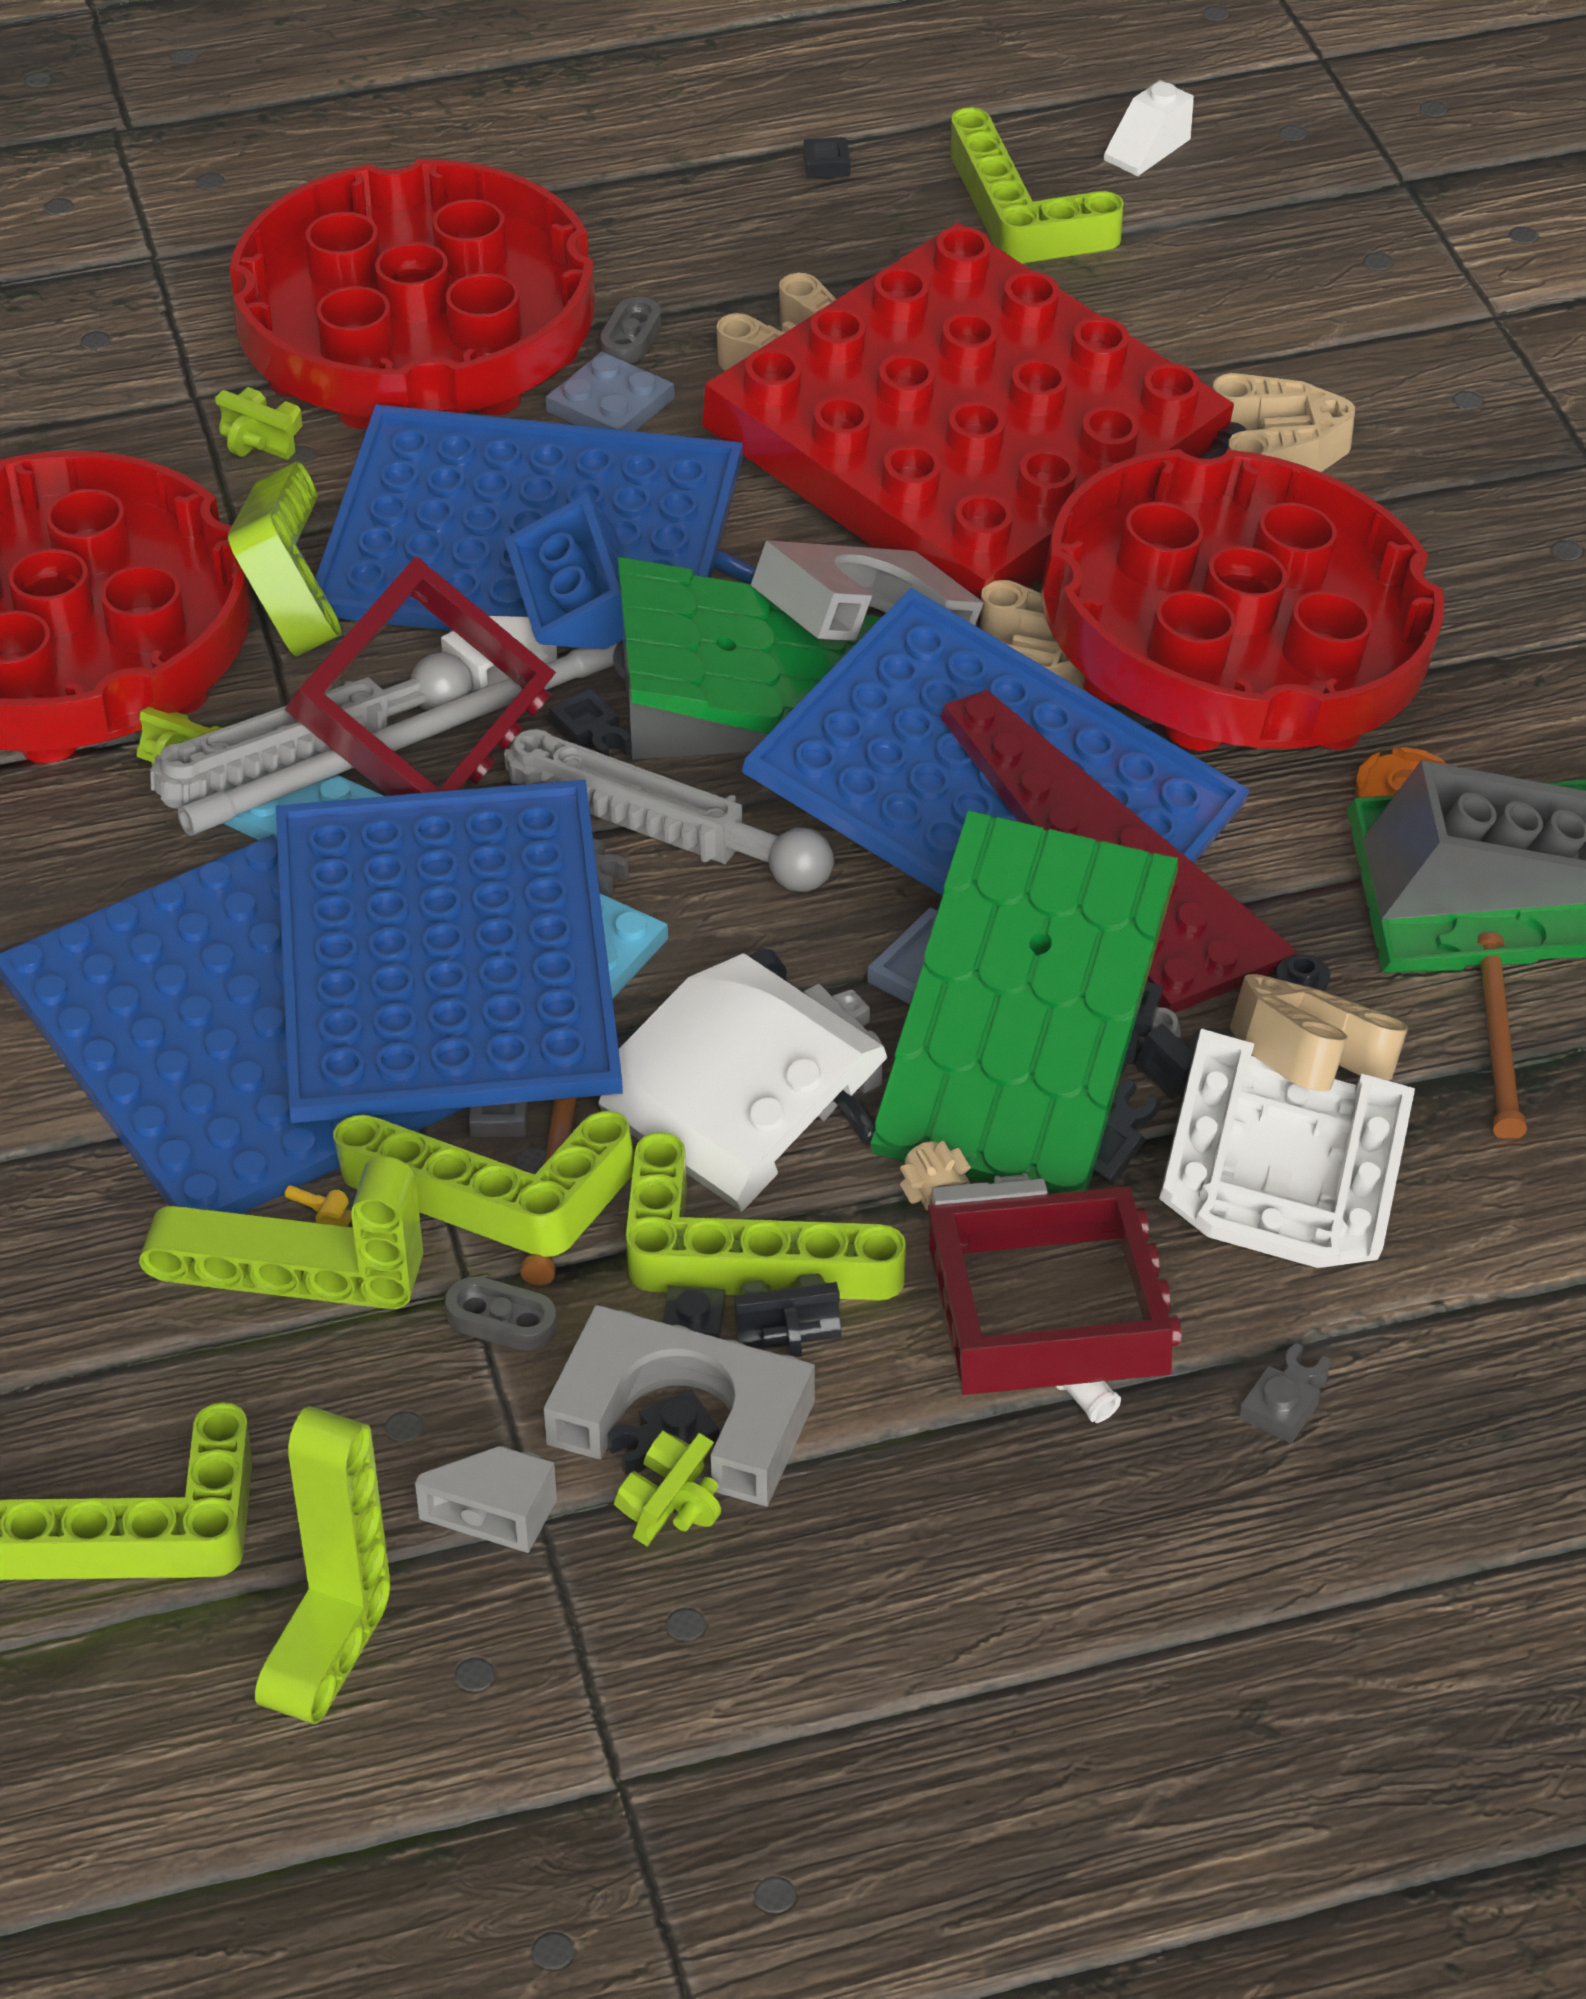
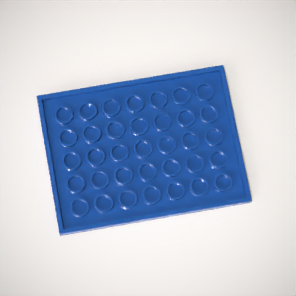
M375 404L315 579L338 619L359 621L413 558L417 556L488 616L528 617L504 538L589 493L614 526L625 558L693 569V575L711 578L743 459V443ZM412 596L387 623L391 625L453 631Z
M910 588L745 758L742 770L747 776L942 896L968 810L991 815L993 818L1000 817L1019 822L941 719L944 704L984 690L991 692L1193 863L1200 858L1245 804L1250 789L913 588Z
M586 780L276 805L288 1096L291 1123L343 1119L363 1114L376 1116L623 1093Z
M273 835L0 953V979L168 1206L243 1214L285 1194V1190L289 1185L298 1188L340 1168L333 1131L337 1124L346 1118L291 1123L278 847L277 839ZM465 1108L376 1115L373 1117L416 1132Z

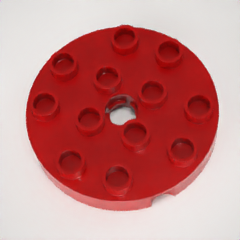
M417 159L407 167L394 170L381 169L373 164H367L335 172L308 182L273 202L252 221L238 240L230 263L235 328L238 341L252 365L268 380L269 386L274 392L284 396H293L315 406L338 412L341 422L356 429H367L375 404L453 413L476 411L484 415H502L511 412L520 405L522 393L539 385L562 367L571 364L576 359L578 349L586 339L594 319L593 259L588 258L587 231L579 217L555 194L524 177L505 170L464 161Z
M1180 449L1149 453L1116 463L1087 479L1068 497L1056 518L1041 583V601L1049 629L1062 652L1082 673L1081 682L1085 691L1102 702L1122 704L1130 710L1164 725L1166 733L1172 741L1184 748L1196 751L1212 750L1221 745V743L1274 749L1321 746L1327 749L1343 750L1353 747L1358 743L1362 734L1370 732L1390 721L1404 710L1416 696L1425 680L1444 615L1443 588L1430 583L1423 576L1429 556L1410 530L1387 509L1357 489L1325 473L1280 458L1229 449L1224 455L1212 459L1193 457Z
M52 451L0 459V750L21 751L25 758L37 763H54L68 758L78 747L110 741L142 730L140 711L147 707L168 714L175 712L188 714L198 710L205 704L209 695L208 689L229 669L243 646L251 621L252 599L249 580L229 544L228 533L232 525L219 521L217 499L202 485L168 467L121 454L96 451Z

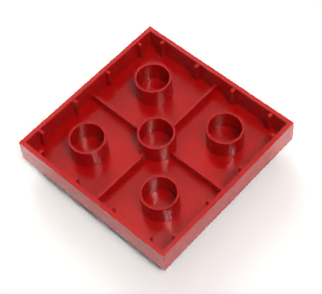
M957 222L705 384L702 426L722 441L742 442L743 455L873 548L916 551L981 600L982 589L993 581L1009 580L1029 587L1043 577L1056 518L1068 497L1083 482L1099 471L1116 463L1149 453L1180 449L1190 456L1199 457L1211 448V442L1217 438L1218 431L1231 422L1234 403L1202 383L1197 374L1190 368L1170 362L1129 335L1127 329L1120 322L1108 317H1102L1061 290L1056 281L1050 276L1032 271L991 244L989 238L983 232Z

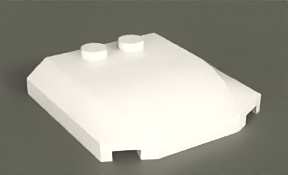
M743 953L688 977L619 1048L623 1093L601 1095L598 1104L601 1111L618 1112L625 1116L629 1122L631 1135L638 1140L657 1132L670 1133L680 1138L685 1146L686 1174L737 1210L743 1212L778 1174L774 1162L842 1090L852 1096L887 1059V1055L883 1045Z
M1201 1029L1194 1049L1159 1199L1209 1238L1312 1267L1322 1268L1378 1260L1384 1246L1415 1088L1361 1073L1357 1085L1334 1079L1332 1089L1329 1091L1307 1089L1290 1082L1259 1059L1251 1056L1254 1043Z

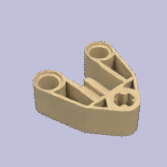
M793 273L785 276L779 284V313L782 331L770 325L767 326L746 314L734 313L722 317L716 326L717 360L719 366L725 371L837 299L818 279L810 274Z
M1239 373L1223 374L1214 381L1213 390L1234 403L1231 422H1237L1247 429L1231 436L1228 445L1229 450L1276 457L1319 472L1327 469L1351 450L1355 406L1348 399L1303 381Z
M1009 580L993 581L984 587L981 594V601L984 603L980 614V629L1085 691L1081 682L1082 673L1062 652L1049 629L1043 611L1041 593Z
M1248 974L1245 975L1230 1029L1236 1039L1254 1043L1252 1055L1290 1082L1311 1090L1329 1091L1332 1089L1338 1066L1360 1076L1362 1073L1387 1081L1391 1080L1408 1026L1394 1017L1322 990L1263 975Z

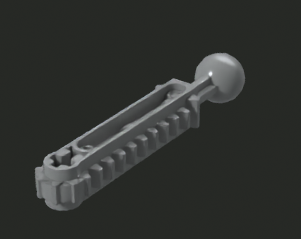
M446 652L432 653L415 664L408 681L381 689L369 677L355 682L348 680L344 682V686L332 689L325 695L368 731L373 733L386 728L387 718L418 706L428 711L470 694L472 678L469 669L460 658ZM287 706L194 739L165 747L161 754L155 757V763L150 768L151 790L156 791L161 796L164 804L178 809L183 805L213 793L228 791L328 751L331 748L286 712L285 708Z
M543 730L524 731L515 738L514 744L509 749H505V768L509 771L512 784L526 785L586 780L591 815L701 855L702 862L712 859L726 864L734 853L738 851L768 862L776 882L789 891L809 892L818 888L829 879L834 865V854L826 837L813 828L795 827L780 836H776L742 823V805L736 803V796L730 795L724 799L718 795L702 791L557 738Z

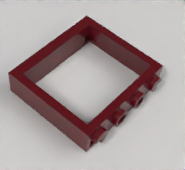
M415 556L299 688L285 708V711L388 796L459 790L468 779L477 785L495 763L488 754L496 745L505 751L524 728L517 722L524 711L533 717L552 695L544 687L556 672L420 558ZM411 596L523 688L440 789L325 695Z
M1130 1186L928 1205L929 1253L962 1395L1172 1374V1346H1178V1344L1182 1343L1180 1323L1177 1315H1168L1170 1312L1168 1282L1166 1278H1157L1159 1276L1157 1246L1155 1243H1147L1149 1227L1145 1208L1136 1209ZM1120 1239L1144 1321L991 1336L982 1335L963 1254Z

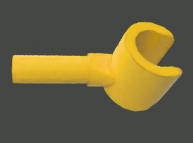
M289 1185L285 1190L286 1198L311 1207L314 1211L318 1212L315 1217L316 1223L349 1226L352 1217L351 1211L346 1209L349 1201L344 1192L332 1190L328 1193L327 1197L292 1185Z

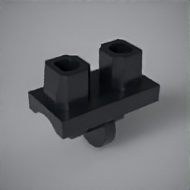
M817 1273L799 1276L797 1280L792 1282L793 1288L771 1290L770 1285L765 1284L763 1281L742 1283L739 1295H734L737 1341L757 1349L786 1345L787 1354L798 1358L802 1356L801 1343L841 1338L839 1316L840 1293L837 1282L825 1283L823 1277Z

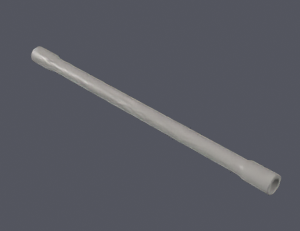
M617 644L607 649L579 647L570 651L566 656L546 663L556 674L544 688L548 690L572 679L584 678L614 666L613 653ZM508 678L372 734L391 750L396 751L506 707L513 702L523 688L511 678ZM330 749L228 791H219L178 808V818L186 834L193 836L230 821L235 815L354 767L334 750Z

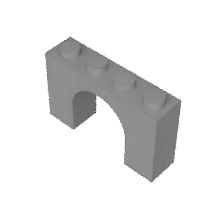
M766 540L751 583L753 588L818 639L856 641L868 606L886 613L910 588H913L973 625H976L984 603L916 551Z
M595 1305L544 1406L546 1444L602 1460L608 1447L609 1432L618 1427L625 1411L635 1400L648 1392L663 1387L688 1386L698 1388L716 1396L730 1410V1414L711 1453V1478L719 1485L716 1493L768 1507L815 1402V1364L801 1361L791 1355H779L749 1347L739 1341L724 1340L694 1332L684 1326L669 1325L646 1319L629 1311H617Z

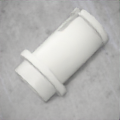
M1105 1381L1055 1386L1059 1390H1067L1085 1411L1091 1422L1100 1423L1106 1420L1118 1409L1121 1403V1397Z

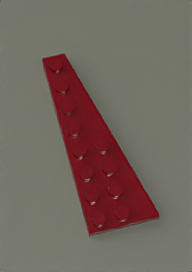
M984 690L944 704L941 715L942 721L1019 822L1043 827L1045 830L1052 829L1095 839L1097 842L1104 841L1139 849L1153 855L1156 853L1178 858V872L1147 978V982L1163 986L1159 1008H1166L1174 1013L1180 1012L1242 987L1245 975H1272L1276 973L1277 967L1283 959L1297 955V952L1288 942L991 692Z

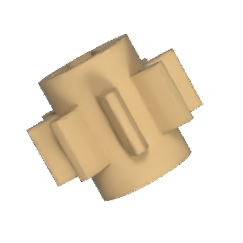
M934 1141L925 1142L913 1148L905 1159V1165L900 1167L901 1172L906 1178L900 1183V1186L911 1204L921 1200L925 1209L928 1210V1205H932V1188L970 1184L965 1173L971 1167L959 1148L950 1151L944 1141L940 1143Z

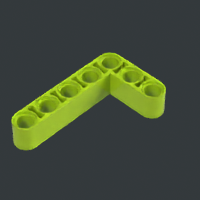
M974 107L958 109L951 116V158L994 246L1024 264L1114 249L1120 244L1122 240L1124 203L1119 195L1108 191H1097L1032 201L988 113Z
M299 461L255 482L228 533L229 544L234 556L284 643L296 657L341 636L342 632L334 610L296 545L318 497L309 473Z
M613 1111L597 1112L583 1120L536 1174L523 1171L369 1115L363 1114L348 1117L337 1124L333 1131V1139L342 1178L350 1187L358 1190L365 1165L370 1159L384 1156L399 1159L406 1163L414 1172L419 1213L527 1253L543 1257L556 1256L569 1249L633 1174L634 1151L629 1122L625 1116Z
M665 1132L651 1133L644 1136L637 1143L626 1229L629 1280L635 1287L643 1291L667 1293L668 1286L725 1290V1295H739L742 1283L763 1281L765 1284L770 1285L771 1290L793 1288L792 1282L797 1280L799 1276L819 1273L825 1283L837 1282L840 1299L886 1300L897 1296L902 1291L905 1284L906 1243L900 1231L892 1226L860 1223L684 1217L687 1192L684 1143L677 1136Z
M388 1156L370 1159L365 1165L352 1206L351 1217L353 1227L166 1206L154 1214L139 1256V1264L142 1270L149 1276L165 1282L375 1308L398 1309L410 1302L424 1253L416 1178L413 1170L399 1159Z
M220 1402L203 1408L196 1415L193 1423L185 1497L0 1500V1580L219 1577L234 1571L241 1563L244 1554L253 1464L246 1414L240 1407L232 1403Z
M308 1405L301 1411L293 1425L288 1444V1456L309 1589L263 1665L256 1684L255 1701L257 1705L311 1724H318L333 1703L385 1611L390 1594V1575L370 1426Z

